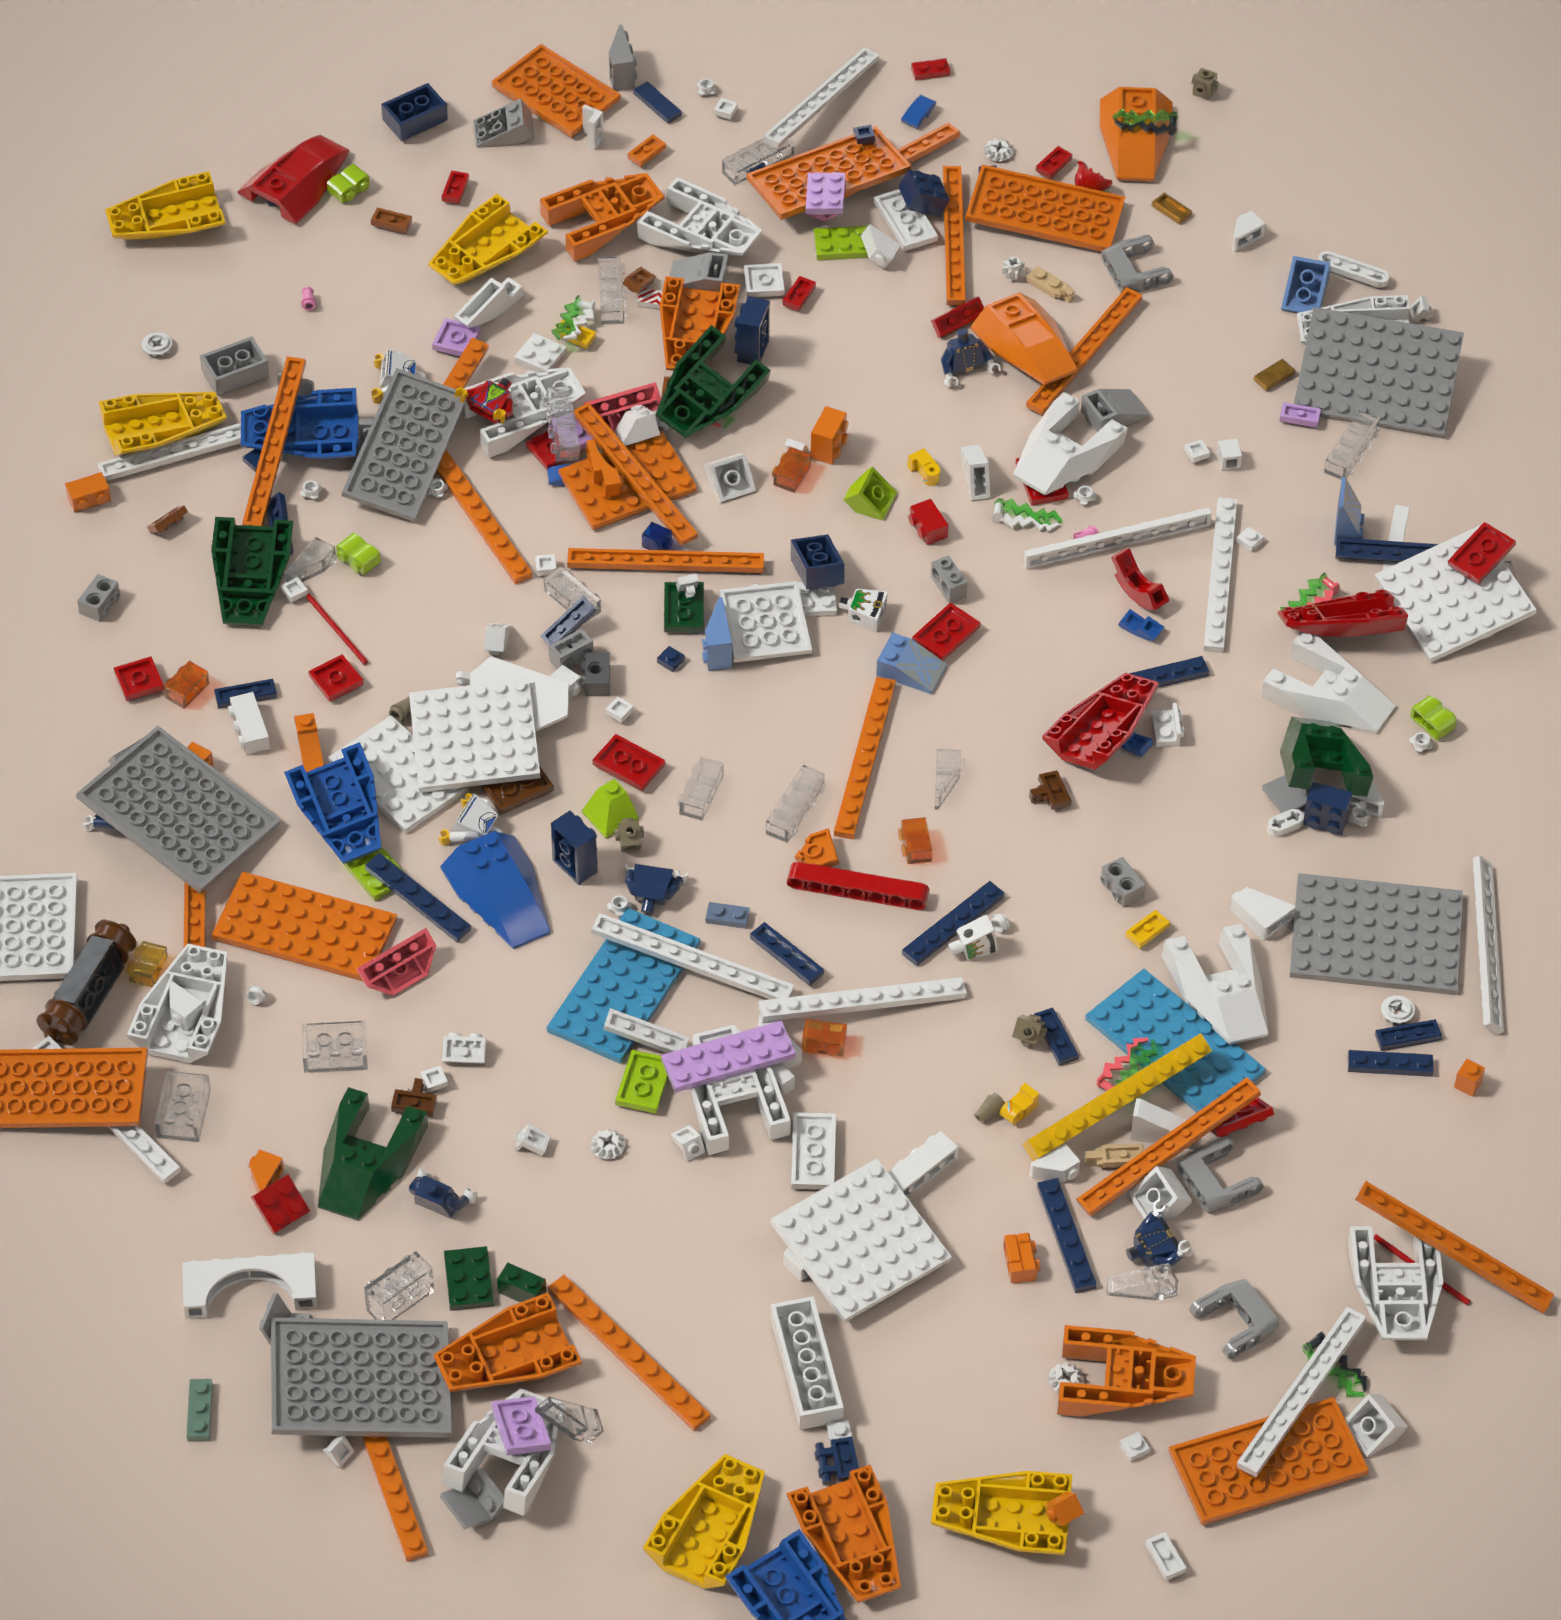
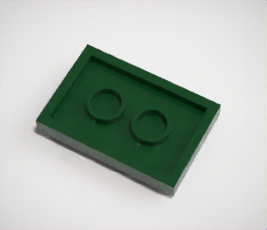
M664 582V632L704 633V582H698L694 597L686 598L685 591L678 592L677 582Z
M487 1246L444 1251L450 1311L494 1306Z

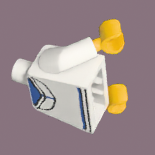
M387 349L384 356L381 353H377L373 362L375 368H381L380 388L382 390L379 388L372 389V400L374 403H380L383 400L382 396L385 395L396 368L425 378V373L416 371V360L406 356L401 351L396 352Z
M467 793L465 795L466 800L461 799V805L464 809L450 829L452 832L449 834L448 830H441L440 834L442 837H438L439 843L441 845H448L450 842H469L494 831L502 833L501 829L493 825L498 814L495 812L490 801L479 798L474 793L473 795Z

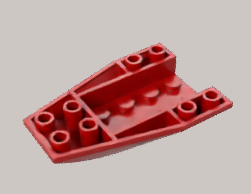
M322 135L314 136L259 170L237 193L250 201H253L260 195L280 206L282 218L297 224L319 203L327 190V182L337 174L350 151Z
M1385 589L1376 590V593L1358 592L1352 596L1299 607H1286L1283 610L1277 611L1280 619L1289 628L1309 634L1331 637H1355L1404 631L1408 619V613L1403 608L1394 607V596Z
M1124 673L1065 712L1044 733L1042 739L1061 760L1096 770L1110 759L1132 736L1156 693L1159 683Z

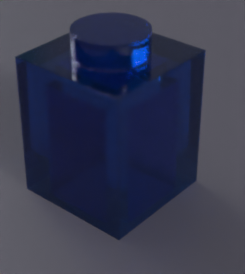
M651 522L642 533V547L647 550H670L673 545L672 530L654 522Z

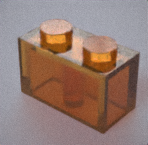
M789 447L788 451L782 454L779 465L775 466L772 471V477H774L773 485L795 493L811 467V454Z
M189 660L178 669L172 678L165 682V698L185 709L210 684L208 671Z
M926 817L901 820V828H898L899 841H903L901 853L902 857H906L907 865L932 862V846Z
M805 1019L802 1052L843 1057L847 1039V1024Z

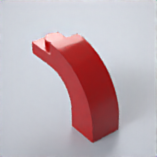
M1125 548L1111 557L1117 573L1114 575L1118 583L1136 604L1147 610H1157L1170 601L1162 583H1153L1141 573L1130 548Z

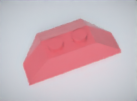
M654 382L583 404L590 403L610 429L615 432L625 412L630 411L633 406L642 405L653 412L657 410L662 399L657 383Z
M424 928L369 960L356 970L366 987L393 996L428 975L437 945L427 928Z

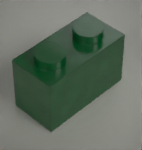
M508 1262L497 1278L498 1293L518 1302L547 1293L545 1278Z

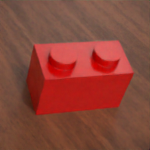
M932 499L910 506L909 522L912 526H915L919 538L923 539L927 545L948 538L949 525Z

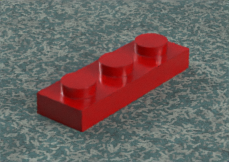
M978 296L932 319L931 323L938 338L977 319L984 306Z

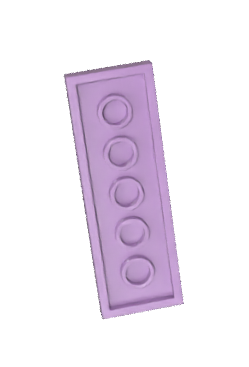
M782 1020L661 1055V1061L675 1093L796 1058V1052Z

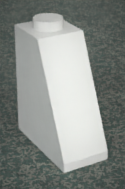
M980 445L960 447L961 465L971 501L990 498L989 463Z
M1248 887L1235 892L1231 897L1230 910L1263 941L1293 921L1296 909L1290 903Z
M1136 1098L1130 1140L1154 1144L1185 1122L1186 1119Z

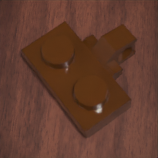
M1056 770L1039 774L1038 780L1040 785L1038 788L1030 789L1029 798L1031 803L1049 802L1052 810L1071 806L1072 801L1059 772Z
M415 1078L412 1089L407 1091L395 1089L391 1112L404 1113L406 1107L410 1106L426 1111L427 1117H433L437 1095L427 1094V1091H423V1079Z

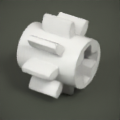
M1009 257L1007 262L1003 261L1002 274H1006V277L1010 280H1017L1020 275L1024 276L1025 263L1021 262L1017 257Z

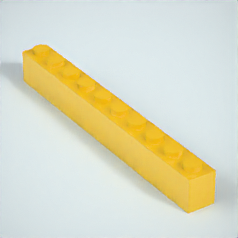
M1200 1033L1031 1137L1022 1146L1032 1161L1039 1159L1212 1052V1049Z

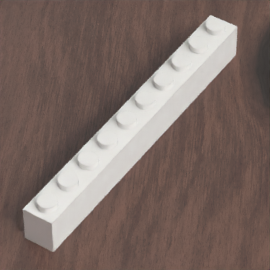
M940 1131L936 1135H931L919 1148H914L904 1160H899L888 1173L908 1198L958 1159V1146ZM787 1248L783 1254V1266L797 1279L803 1281L809 1275L790 1249Z

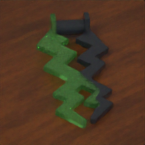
M1121 109L1112 117L1114 123L1121 130L1127 127L1131 131L1139 126L1146 133L1152 130L1155 135L1168 132L1169 135H1175L1177 132V112L1168 113L1162 109L1155 115L1148 109L1141 116H1138L1133 110L1127 114ZM1123 116L1125 120L1122 123L1117 118ZM1149 118L1151 122L1146 125L1144 121ZM1160 119H1162L1163 122H1165L1167 119L1169 120L1168 127L1163 123L1158 128L1155 124Z
M1322 1331L1312 1340L1302 1345L1303 1352L1308 1356V1361L1315 1353L1313 1349L1320 1345L1326 1337ZM1343 1354L1338 1362H1341L1340 1367H1333L1328 1376H1338V1388L1346 1387V1397H1363V1392H1366L1367 1376H1360L1361 1369L1348 1368L1347 1355ZM1346 1376H1354V1384L1361 1383L1363 1392L1352 1391L1353 1380H1346Z

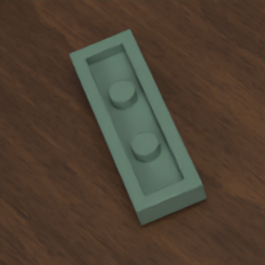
M190 1379L187 1441H210L212 1379Z

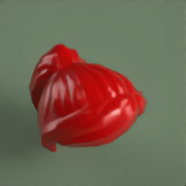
M1077 162L1079 167L1074 181L1076 186L1098 191H1105L1111 188L1112 180L1104 179L1100 173H1094L1092 168L1088 169L1085 162Z

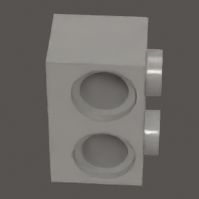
M948 555L933 561L931 564V578L947 602L954 603L967 598V581L951 557Z
M97 574L77 601L79 614L100 622L104 615L106 616L109 613L113 603L117 602L120 598L121 593L118 582Z
M581 628L549 646V661L556 669L561 665L571 669L586 660V653L593 652V640Z
M1124 857L1102 866L1100 880L1103 886L1108 887L1115 901H1119L1125 907L1144 898L1145 884Z

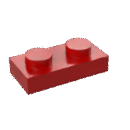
M947 58L911 63V70L915 81L950 76Z
M1057 146L1036 165V172L1051 179L1072 160L1073 154Z
M451 170L442 193V201L460 204L469 181V173Z
M799 276L782 300V305L800 311L816 288V282Z

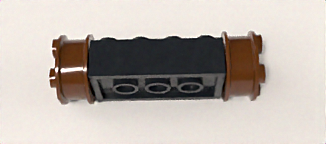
M105 919L96 923L95 932L88 936L87 943L84 945L79 957L74 961L68 974L65 975L62 984L55 991L53 999L48 1000L45 1004V1012L37 1017V1025L44 1033L45 1038L50 1036L54 1041L72 1046L78 1041L79 1032L86 1030L123 971L124 964L129 958L128 953L135 950L137 946L136 939L130 932V928L123 923L118 924Z

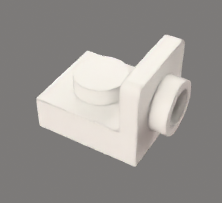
M528 1124L523 1130L520 1129L514 1139L516 1141L514 1149L519 1151L523 1146L542 1156L545 1153L551 1135Z
M690 1125L671 1134L673 1142L682 1149L684 1158L687 1161L705 1153L701 1135Z

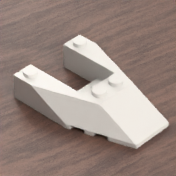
M678 177L667 188V204L689 213L685 219L678 225L647 211L637 222L638 238L656 246L703 254L713 252L730 256H743L762 234V230L757 225L739 214V210L735 207L732 208L725 198Z
M571 368L546 369V372L535 373L533 370L526 371V374L518 375L510 372L490 379V381L496 384L502 378H506L512 383L508 391L511 393L514 401L513 418L506 420L504 423H497L480 429L481 446L488 458L507 452L585 397L586 392ZM486 381L466 387L464 389H471L480 384H484ZM466 401L462 411L465 419L478 415L469 409Z
M1063 392L1052 403L1029 435L1013 477L1044 495L1064 487V484L1070 481L1076 482L1080 480V477L1086 474L1090 476L1124 445L1128 428L1111 419L1083 446L1060 434L1077 417L1080 403L1078 399Z
M1300 632L1293 641L1291 658L1323 673L1313 687L1274 668L1263 681L1262 697L1305 718L1330 721L1337 726L1340 724L1352 726L1351 729L1377 734L1396 708V705L1320 637L1305 632Z
M1242 924L1222 927L1218 944L1232 970L1215 974H1204L1185 936L1165 940L1162 958L1185 1002L1198 1010L1197 1014L1202 1019L1206 1018L1212 1024V1028L1229 1045L1268 1036L1263 983L1250 938Z
M735 1025L693 1034V1046L736 1034L740 1031ZM768 1066L690 1089L708 1155L729 1150V1134L719 1106L755 1097L770 1140L791 1135V1120L773 1070Z
M1350 1226L1348 1247L1355 1285L1382 1340H1427L1443 1285L1440 1251L1414 1236L1415 1263H1376L1372 1226Z
M524 1389L516 1391L505 1400L536 1397L551 1442V1450L506 1455L491 1409L480 1421L475 1420L472 1422L445 1462L442 1485L463 1492L475 1471L479 1468L487 1454L490 1453L521 1465L505 1488L503 1508L524 1516L532 1504L554 1457L561 1403Z

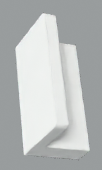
M584 105L582 107L583 133L588 135V147L595 150L604 139L603 112Z

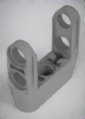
M1142 235L1120 241L1102 251L1103 263L1120 292H1123L1126 287L1140 292L1166 285L1173 280V273L1167 267H1159L1136 273L1128 258L1145 254L1153 248L1155 243L1150 235Z
M1230 1136L1222 1137L1195 1149L1177 1162L1179 1174L1206 1212L1231 1207L1257 1195L1264 1188L1260 1178L1249 1177L1223 1189L1207 1167L1208 1164L1227 1156L1235 1147V1143Z
M1245 1279L1224 1284L1196 1300L1189 1308L1190 1313L1195 1318H1203L1230 1303L1249 1326V1329L1231 1338L1223 1348L1222 1352L1228 1359H1233L1260 1344L1279 1328V1321L1276 1315Z

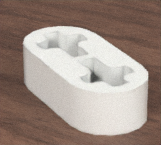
M1290 809L1276 815L1268 821L1267 831L1274 837L1288 834L1302 827L1304 815L1298 809Z

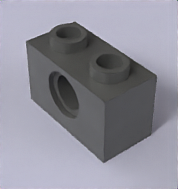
M610 652L586 653V661H582V673H585V676H582V688H586V696H610Z

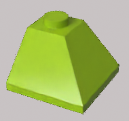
M872 466L849 487L843 500L856 513L883 520L897 491Z
M615 779L599 787L582 809V814L605 838L614 834V829H618V823L622 819L633 818L634 821L639 819L626 790Z

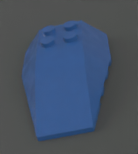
M324 389L312 391V394L302 396V394L298 395L283 454L314 459L357 457L359 451L357 389ZM265 404L241 411V447L262 450L274 404L269 406Z
M360 742L341 749L344 758L308 772L305 771L303 765L284 772L297 806L343 864L382 849L374 775Z
M497 831L491 832L459 845L440 866L458 898L462 902L465 901L474 913H478L488 926H492L495 929V933L511 948L515 949L550 934L533 865L515 836Z
M800 1529L782 1539L777 1548L747 1567L743 1564L725 1576L750 1614L757 1620H846L842 1605H840L836 1596L834 1585L828 1576L826 1565Z

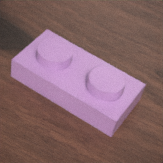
M1283 402L1280 421L1317 428L1321 409Z

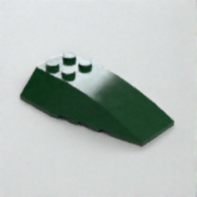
M215 517L211 553L223 624L263 626L290 558L293 520H274L273 527L236 525L234 517Z

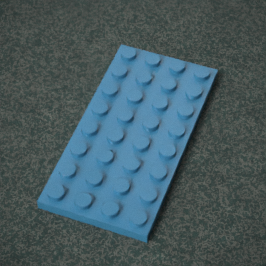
M628 907L619 919L625 923L696 949L701 944L700 938ZM606 939L548 1024L547 1032L621 1064L636 1041L603 1030L610 1008L649 1022L684 968Z
M1142 969L1085 1015V1020L1127 1055L1126 1044H1133V1038H1149L1148 1042L1139 1043L1137 1048L1131 1049L1130 1058L1142 1068L1147 1067L1201 1033L1212 1049V1052L1161 1083L1196 1113L1246 1077L1254 1083L1265 1074V1067L1237 1044L1229 1045L1212 1028V1024L1208 1020L1202 1019L1197 1014V1011L1146 969Z

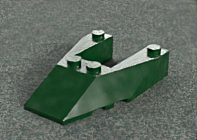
M712 325L676 363L655 415L685 439L739 409L768 381L771 372L768 367L757 359L734 384H731L707 364L724 346L726 336Z
M1291 716L1280 749L1288 787L1309 789L1314 768L1338 770L1342 772L1347 791H1351L1352 795L1367 797L1374 778L1371 766L1342 728L1330 721Z
M348 1087L339 1104L324 1147L318 1208L358 1221L383 1193L386 1194L391 1189V1185L397 1179H401L404 1176L428 1128V1118L426 1111L407 1106L387 1147L357 1138L355 1135L369 1109L368 1093Z

